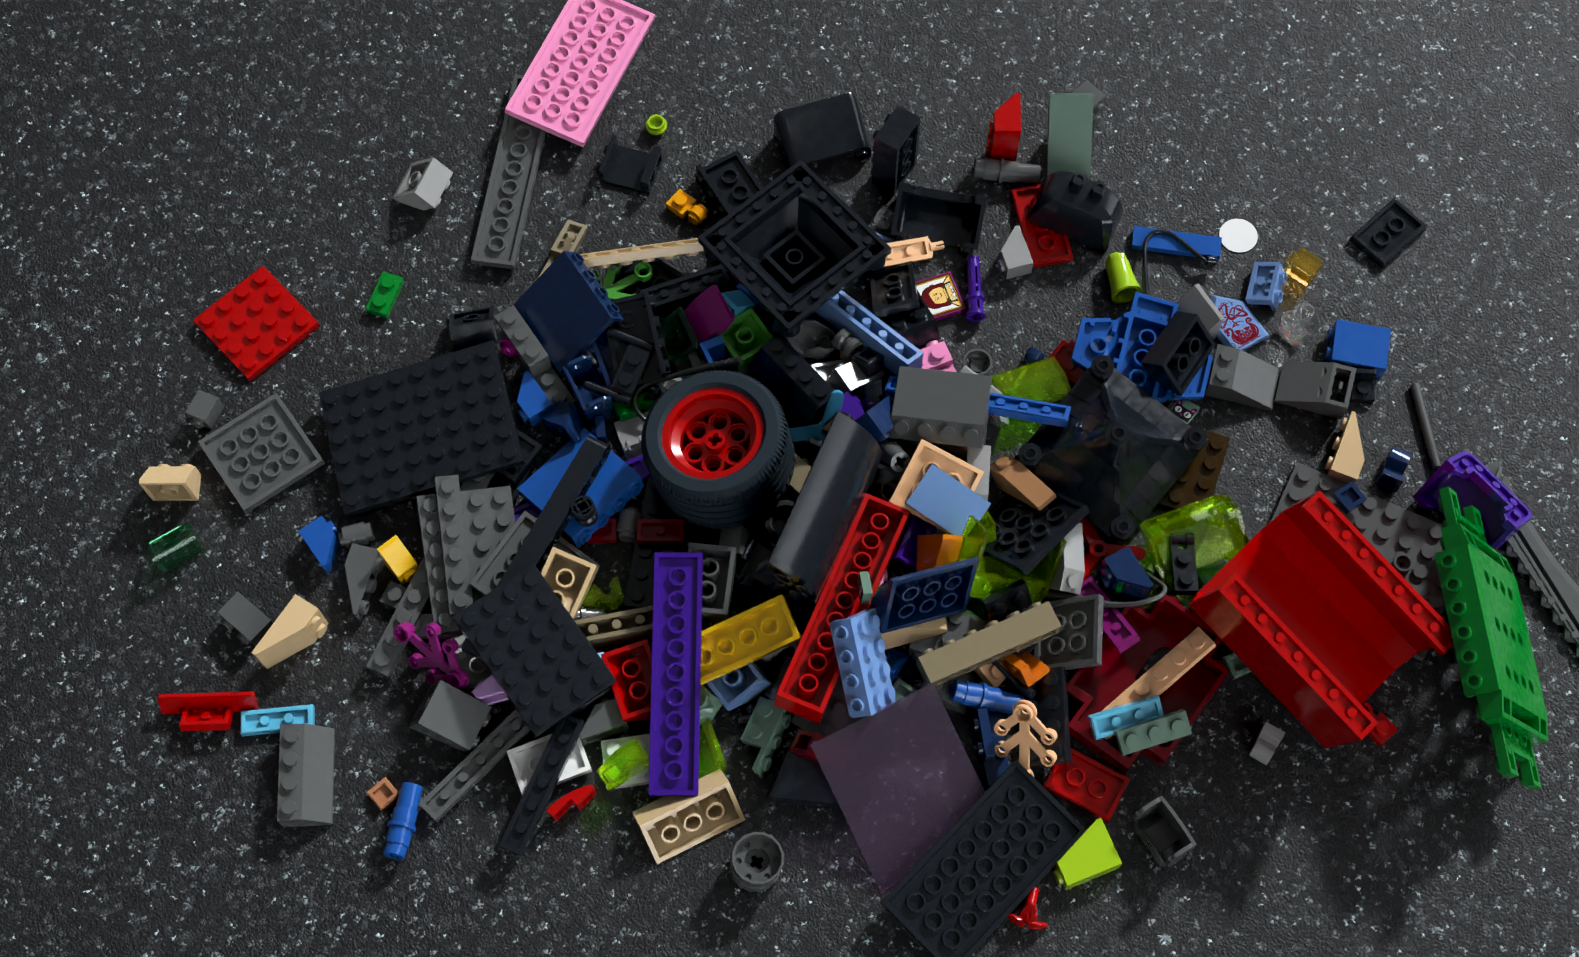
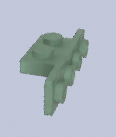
M759 697L740 739L743 743L760 749L752 767L754 773L760 778H763L765 772L769 771L772 764L771 758L775 750H778L781 745V736L784 729L789 727L792 714L789 711L774 706L775 701Z

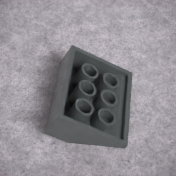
M900 366L891 422L894 427L890 429L889 438L912 441L923 439L930 443L983 448L986 443L992 376Z

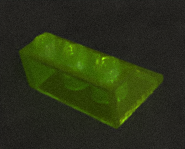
M1055 357L992 375V385L1001 391L1002 395L1056 404L1061 402L1071 390L1067 376Z

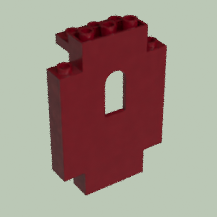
M1167 594L1158 600L1150 615L1146 613V610L1141 605L1125 607L1121 614L1138 634L1140 641L1120 654L1109 638L1104 635L1102 637V665L1079 668L1067 684L1068 700L1080 708L1069 723L1070 736L1124 775L1140 753H1143L1159 766H1162L1182 737L1123 756L1120 754L1115 735L1108 741L1104 738L1098 740L1093 738L1088 715L1101 712L1136 681L1135 677L1154 651L1160 648H1166L1171 651L1197 627L1215 642L1216 647L1159 696L1164 715L1183 709L1187 713L1191 726L1230 672L1226 669L1224 663L1210 658L1222 642L1220 637L1194 610H1188L1179 599Z

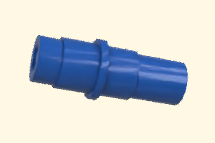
M954 679L949 689V699L951 701L974 707L975 710L987 708L988 711H998L1012 715L1015 703L1019 700H1024L1023 695L987 686L985 682L978 684Z
M403 782L401 784L391 820L387 822L388 831L383 851L384 856L395 860L405 859L412 834L416 832L415 823L418 815V803H420L423 791L422 786L410 782Z

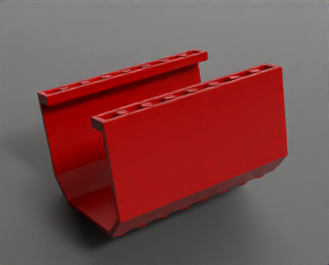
M1320 490L1286 508L1264 526L1196 593L1189 603V606L1324 748L1360 741L1378 724L1362 704L1398 667L1419 652L1434 648L1439 655H1443L1454 645L1450 625Z

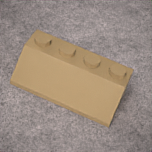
M721 768L699 779L698 795L664 796L632 812L657 864L745 821L732 787Z

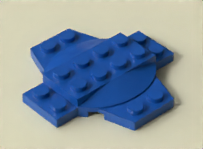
M1135 292L1130 311L1124 313L1122 317L1116 320H1111V318L1081 319L1070 362L1086 372L1094 358L1106 355L1113 360L1115 369L1139 388L1143 389L1152 398L1163 404L1170 400H1202L1213 356L1209 354L1182 396L1175 394L1152 379L1141 361L1178 310L1179 304Z

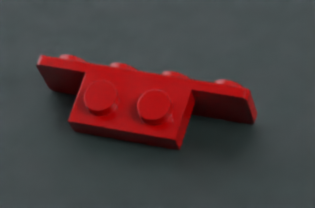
M252 691L159 694L157 698L162 714H182L179 724L181 732L230 730L234 712L258 710L256 696Z

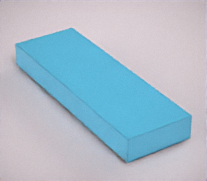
M1154 695L1088 715L1093 738L1098 740L1115 735L1114 730L1162 716L1164 713L1159 696Z
M313 704L240 711V735L242 737L280 733V725L306 723L315 725V706Z

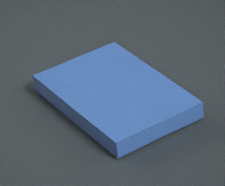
M931 464L905 503L951 535H962L963 543L967 541L991 505L990 502L933 464Z

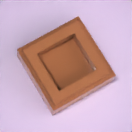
M386 777L366 792L382 812L396 802L399 792Z

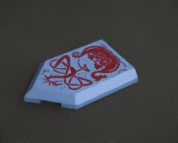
M1216 295L1211 296V301L1224 317L1217 335V339L1222 345L1245 351L1269 337V334L1243 301Z

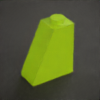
M1102 818L1096 819L1054 867L1055 871H1053L1055 880L1058 885L1063 886L1064 890L1119 869L1122 865Z

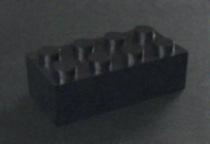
M897 106L893 112L890 111L885 118V124L882 128H877L875 131L872 148L874 153L871 163H873L871 170L872 184L893 196L898 191L900 182L905 181L917 164L921 117L900 106Z

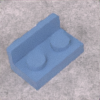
M1254 262L1245 298L1247 304L1269 305L1272 311H1277L1278 305L1283 299V284L1287 282V272L1284 271L1281 262Z

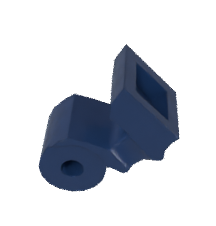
M1393 446L1376 485L1396 493L1403 483V474L1408 466L1411 453Z

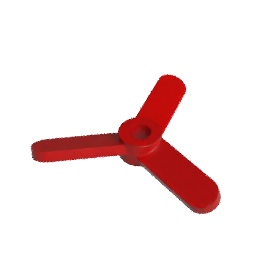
M1083 518L1079 523H1082L1083 538L1089 547V552L1084 557V581L1089 577L1099 561L1127 546L1106 544V542L1100 539L1094 526ZM1129 546L1138 561L1145 558L1146 552L1144 548ZM1100 548L1102 552L1097 553L1095 549Z

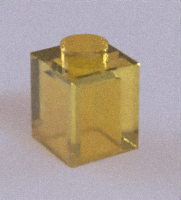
M1301 247L1297 253L1293 251L1287 258L1286 263L1288 266L1285 271L1289 276L1307 287L1320 271L1324 261Z

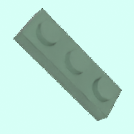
M1183 709L1114 730L1120 754L1123 756L1192 734L1187 713Z

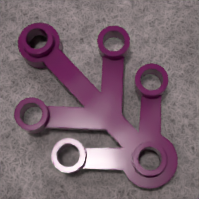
M402 622L394 627L393 635L398 642L406 643L410 641L427 656L423 657L420 653H414L408 658V664L411 668L435 667L425 674L429 684L442 680L459 690L468 686V675L459 667L455 653L459 648L458 642L454 638H449L442 643V649L447 654L449 662L447 663L444 660L438 635L441 634V628L437 623L432 622L424 628L431 647L415 634V627L410 622ZM436 668H440L444 673H440Z

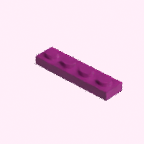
M1092 577L1083 581L1081 596L1100 594L1104 597L1105 601H1110ZM1103 607V632L1121 654L1139 642L1140 638L1117 608Z

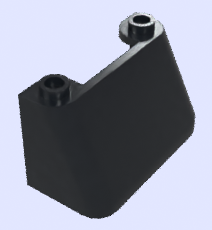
M845 93L782 110L774 116V137L786 170L800 160L810 168L812 163L850 153L852 159L858 161L871 156L870 143L860 106L854 93Z
M900 182L891 235L895 236L896 241L928 236L931 242L943 241L944 245L960 247L961 252L973 253V249L978 250L987 196L972 195L971 197L970 194H960L924 188L922 186L916 187L910 183Z

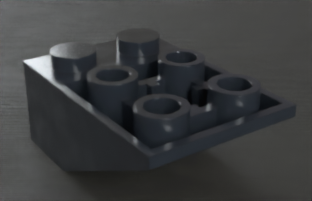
M917 290L919 308L880 318L890 328L919 348L930 341L941 338L935 318Z

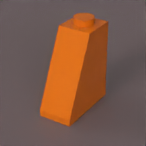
M947 534L917 535L916 572L957 562L963 536Z

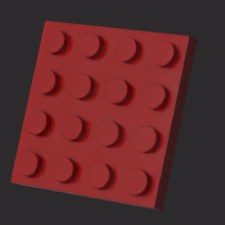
M261 266L193 319L197 327L249 382L320 326L315 318L264 266Z

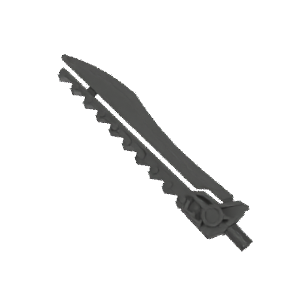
M1469 449L1462 450L1471 453ZM1496 460L1494 463L1486 464L1485 466L1515 495L1508 477L1501 475L1502 467L1500 461ZM1529 520L1505 542L1506 555L1517 559V571L1522 575H1528L1529 588L1534 592L1539 591L1541 594L1540 605L1552 610V622L1557 626H1563L1564 639L1576 645V657L1579 658V586L1558 563Z

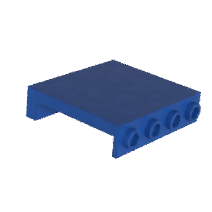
M583 428L580 432L579 441L576 443L569 441L517 488L522 500L526 503L530 502L542 512L588 436L596 437ZM610 451L607 460L585 495L593 500L599 514L598 520L592 526L585 527L579 525L573 515L564 530V533L572 539L576 548L588 542L597 529L604 527L609 518L616 512H620L632 497L637 496L644 487L641 476L614 452Z

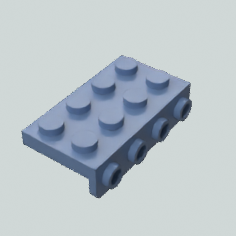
M866 609L848 618L832 621L830 629L850 717L872 716L896 703L895 689L890 679V666L886 660L885 642L881 637L880 619L876 609Z

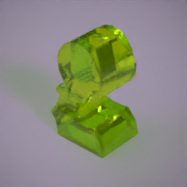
M618 576L610 581L611 591L609 594H604L595 584L591 585L581 606L587 609H598L602 606L604 610L608 608L617 610L619 606L624 605Z

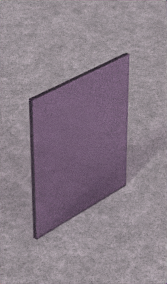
M928 683L917 691L879 709L872 716H865L810 744L880 892L897 884L985 792L933 683Z

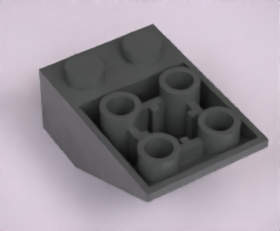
M1284 361L1274 402L1342 419L1348 409L1356 368L1334 362Z

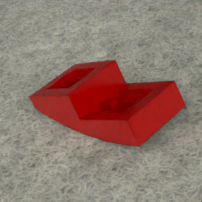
M592 784L578 788L561 797L546 811L557 822L572 805L581 811L597 795V791Z

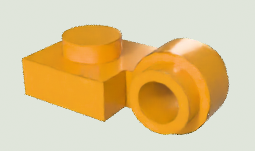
M681 189L666 202V208L680 218L684 219L688 214V220L694 225L701 224L707 218V208L700 203L697 205L696 199Z

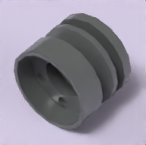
M764 832L749 833L736 842L730 859V873L740 888L749 892H762L777 882L784 865V852L780 843L773 836ZM752 860L756 863L761 862L760 869L751 867Z

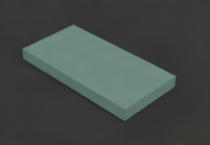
M1049 93L1046 177L1056 171H1067L1074 174L1079 172L1091 181L1093 93Z

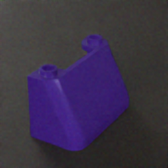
M1462 451L1447 459L1412 496L1423 510L1434 511L1438 509L1445 516L1438 504V498L1441 497L1439 489L1449 486L1457 493L1462 516H1465L1463 508L1471 505L1480 511L1487 544L1496 551L1532 518V513L1528 507L1482 462L1467 451Z

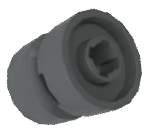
M972 349L965 354L962 368L966 365L979 375L990 376L992 358L985 350Z

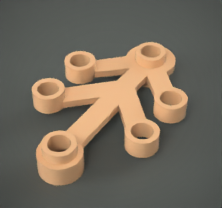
M1019 700L1013 706V714L1007 719L998 720L994 726V731L999 736H1005L1010 728L1019 723V731L1006 741H999L994 749L998 757L1004 758L1011 749L1019 744V763L1034 777L1033 771L1030 769V748L1038 755L1041 763L1046 767L1054 765L1057 755L1054 751L1046 750L1030 732V725L1041 736V741L1045 745H1052L1057 739V733L1052 728H1046L1036 717L1037 709L1032 702ZM999 725L1003 726L1005 730H1002ZM1046 734L1050 735L1052 739L1047 738ZM1046 756H1049L1052 761L1048 760Z

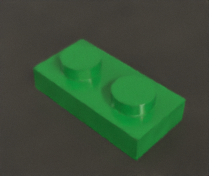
M383 271L365 308L367 313L388 319L405 282L404 278Z

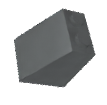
M439 680L429 686L408 727L466 752L471 748L474 749L479 742L480 736L478 733L481 727H485L491 718V714H489L491 706Z

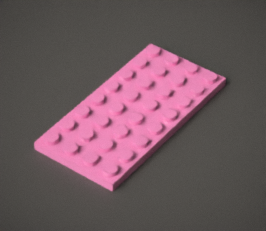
M568 0L507 104L505 114L584 147L652 25L655 14L623 0Z

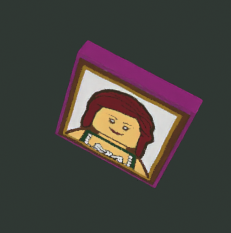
M950 271L916 282L917 290L935 318V321L965 312V305Z

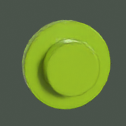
M652 115L646 121V130L651 135H661L667 129V122L661 115Z

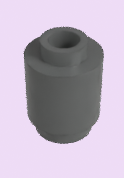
M629 506L620 511L616 529L618 540L627 543L636 541L637 519H642L643 517L639 509Z
M360 522L342 527V532L338 533L341 546H346L348 550L351 548L352 543L364 546L370 544V541L375 540L370 522Z

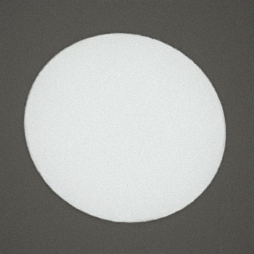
M1231 219L1225 222L1219 231V237H1222V244L1233 252L1249 251L1257 243L1258 235L1255 227L1243 219Z

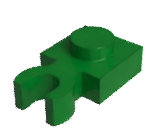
M649 391L641 393L637 398V406L640 412L642 409L651 410L655 403L654 400H650ZM632 399L629 406L612 400L613 408L620 422L637 417L632 406Z

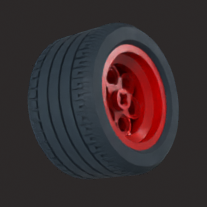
M727 370L696 373L691 375V377L688 376L686 379L678 381V383L673 384L674 386H670L666 392L659 396V399L656 400L651 410H649L641 436L644 463L666 506L683 520L711 529H728L729 527L742 526V524L755 521L756 518H760L768 510H771L789 487L795 466V450L786 418L780 403L772 392L752 377L734 371L727 372ZM738 437H744L741 440H736ZM695 456H701L700 458L693 460ZM735 458H741L739 461H732ZM719 467L718 470L711 471L712 468Z

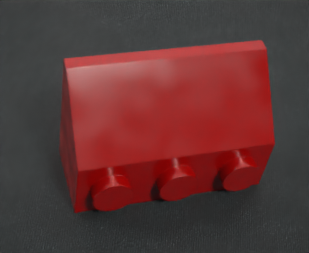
M1015 93L994 111L993 120H989L985 157L992 159L1003 157L1004 160L1016 161L1021 135L1020 93Z
M647 639L601 654L604 664L617 681L612 686L623 722L650 720L652 653Z

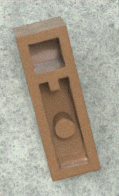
M1006 454L998 458L990 466V472L999 489L1038 511L1042 510L1057 497L1049 487L1021 462Z

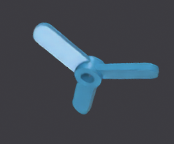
M834 390L830 393L823 419L819 424L789 428L792 441H805L810 437L824 440L828 431H825L822 427L836 412H840L844 401L843 392Z

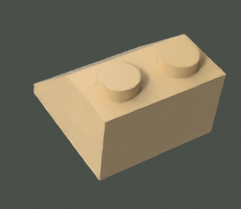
M159 464L157 467H148L139 479V484L152 501H199L201 474L193 465L170 466Z

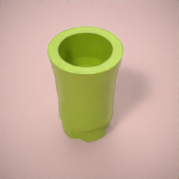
M1119 252L1109 254L1105 258V269L1110 283L1112 301L1115 303L1130 302L1133 299L1134 293H1142V289L1134 276L1126 255Z

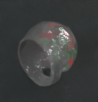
M1307 302L1299 303L1294 310L1286 311L1278 322V332L1281 338L1292 345L1307 343L1319 331L1317 313L1314 307ZM1302 309H1305L1307 312L1305 317L1301 316Z

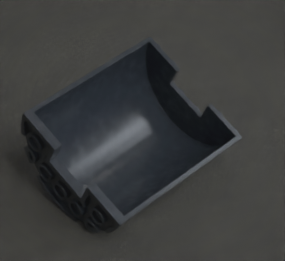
M836 412L822 427V429L828 431L824 441L810 437L797 449L796 455L801 459H807L812 467L797 499L787 490L781 496L782 498L779 501L790 500L795 501L791 512L780 513L773 519V529L780 536L776 544H774L767 537L763 526L747 563L743 564L734 583L733 594L756 604L764 603L782 594L786 599L789 609H795L796 613H808L814 610L882 459V450L877 441L867 430L855 422L850 414Z

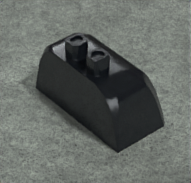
M1056 171L1048 175L1041 183L1026 215V219L1105 253L1120 222L1123 208L1119 196L1107 188L1105 183L1090 181L1086 179L1084 174L1079 172L1074 174L1067 171Z

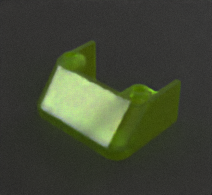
M969 515L962 535L963 542L958 558L959 561L977 557L979 560L970 596L985 598L1022 578L1027 583L1032 603L1043 601L1049 592L1067 541L1063 538L1025 576L990 557L982 556L990 532L973 515Z

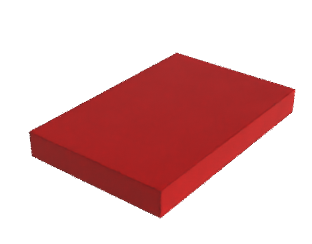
M1071 748V763L1053 766L1043 787L1048 792L1097 818H1102L1103 821L1108 823L1130 778Z

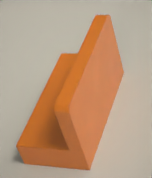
M1027 651L1023 655L1017 652L999 659L1006 670L1028 688L1050 672L1046 664Z

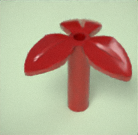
M1034 887L1028 894L1026 905L1021 910L1020 916L1011 913L1007 916L1012 923L1019 927L1027 925L1028 929L1040 930L1048 927L1047 923L1036 921L1038 920L1036 902L1039 889Z

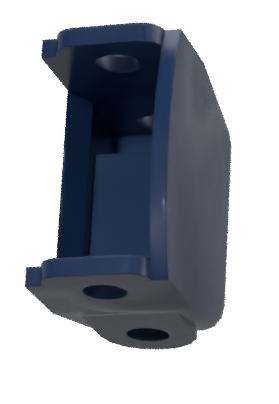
M583 355L567 362L562 367L564 376L584 420L588 424L592 423L595 425V416H604L606 421L613 409L610 395L601 396L583 388L585 381L603 386L592 365L590 355Z

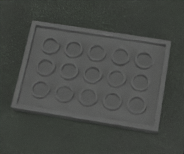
M510 486L460 491L470 581H472L515 524ZM436 494L416 496L432 620L440 626L441 634L462 632L453 620V616H449ZM471 588L474 603L483 596Z

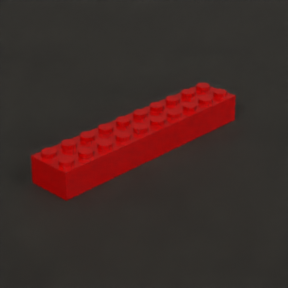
M866 493L778 689L774 706L820 724L840 678L830 623L835 620L848 618L870 608L871 600L867 604L860 603L856 583L859 572L868 571L873 596L879 588L907 523L909 510Z

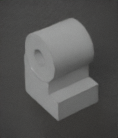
M1266 722L1262 726L1249 756L1267 765L1286 732Z

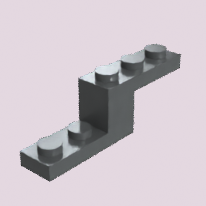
M514 305L495 315V321L518 352L525 371L528 370L551 403L555 405L559 400L576 405L575 399L552 368L549 355Z

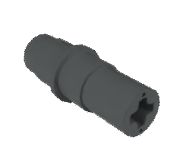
M1000 157V159L975 158L973 177L997 181L998 184L1002 182L1038 184L1041 166L1004 160L1003 157Z
M887 437L879 443L882 450L881 461L887 463L896 472L905 471L910 457L902 449L898 439Z

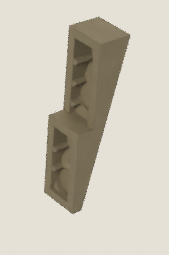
M571 220L566 221L550 250L551 256L539 277L563 251L578 253L588 230L587 225Z

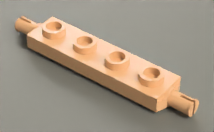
M928 236L887 243L892 250L886 257L884 267L909 261L917 262L931 259L933 251L944 250V245H942L944 242L931 243Z

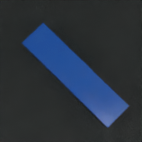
M1134 226L1131 249L1143 250L1145 238L1150 232L1157 229ZM1170 231L1183 239L1203 257L1216 256L1217 260H1219L1222 237ZM1155 234L1148 242L1147 251L1196 257L1177 240L1165 234Z

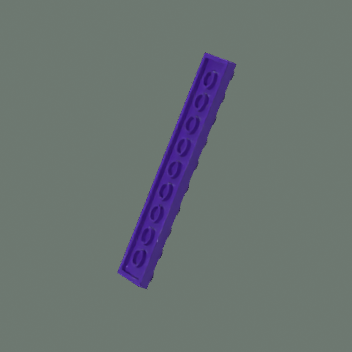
M654 552L649 796H694L699 793L703 552Z

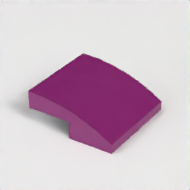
M712 285L703 291L682 313L699 349L700 343L714 338L716 334H724L735 319L717 285Z

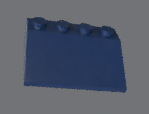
M974 557L891 578L872 596L869 608L876 609L880 619L881 634L966 612L979 561L978 558Z

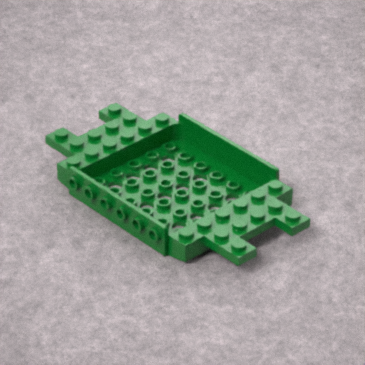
M1449 486L1439 489L1441 497L1438 498V504L1441 511L1444 512L1446 520L1443 521L1444 528H1441L1442 537H1440V545L1443 551L1435 553V559L1464 695L1466 697L1477 696L1478 704L1475 705L1477 715L1491 727L1492 733H1489V740L1492 747L1496 750L1497 757L1494 758V763L1498 773L1507 778L1519 777L1521 784H1524L1525 787L1531 790L1540 789L1542 787L1532 745L1548 742V716L1517 580L1507 558L1487 544L1480 511L1471 505L1463 508L1465 516H1462L1457 493ZM1516 761L1519 762L1520 770H1517Z

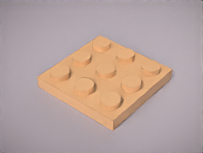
M921 439L889 502L909 510L910 514L945 531L905 504L931 464L973 492L984 471Z

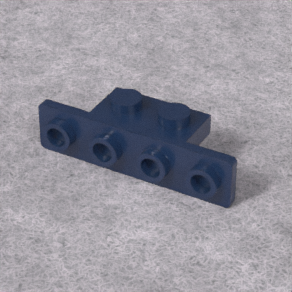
M987 708L974 709L975 717L972 718L974 732H978L979 736L977 751L979 756L982 755L987 785L990 787L1009 767L1008 757H998L994 749L999 741H1005L1004 736H999L994 731L995 724L1000 720V713L998 711H988Z

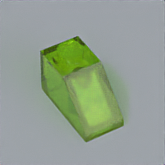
M635 737L617 749L597 770V773L611 792L649 766V756Z

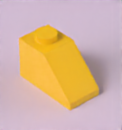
M395 535L377 548L385 565L403 585L406 582H411L419 566L398 536Z

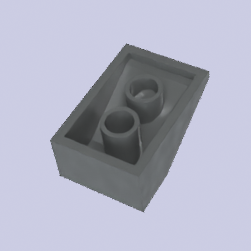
M1217 344L1204 395L1272 411L1280 369L1241 349Z

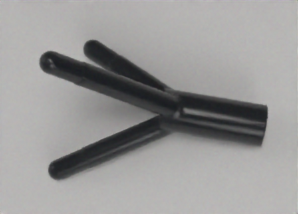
M997 661L992 662L1013 683L1012 686L997 688L1003 691L1016 690L1029 699L1035 697V690L1030 687L1028 688L1012 676Z

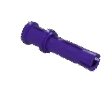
M972 255L966 258L968 293L965 296L968 308L966 319L978 322L986 317V313L983 311L985 296L981 292L980 257Z

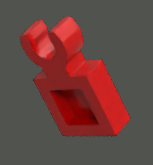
M1365 702L1362 706L1378 722L1367 735L1380 747L1399 729L1382 712L1376 716L1373 713L1372 706Z

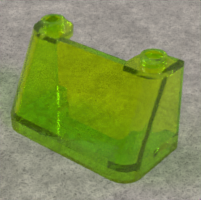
M1224 494L1216 495L1150 518L1140 524L1141 533L1160 581L1165 583L1167 588H1173L1168 545L1170 533H1177L1178 535L1194 533L1197 569L1224 559L1229 561L1249 542L1239 506L1228 495ZM1178 544V549H1185V545Z

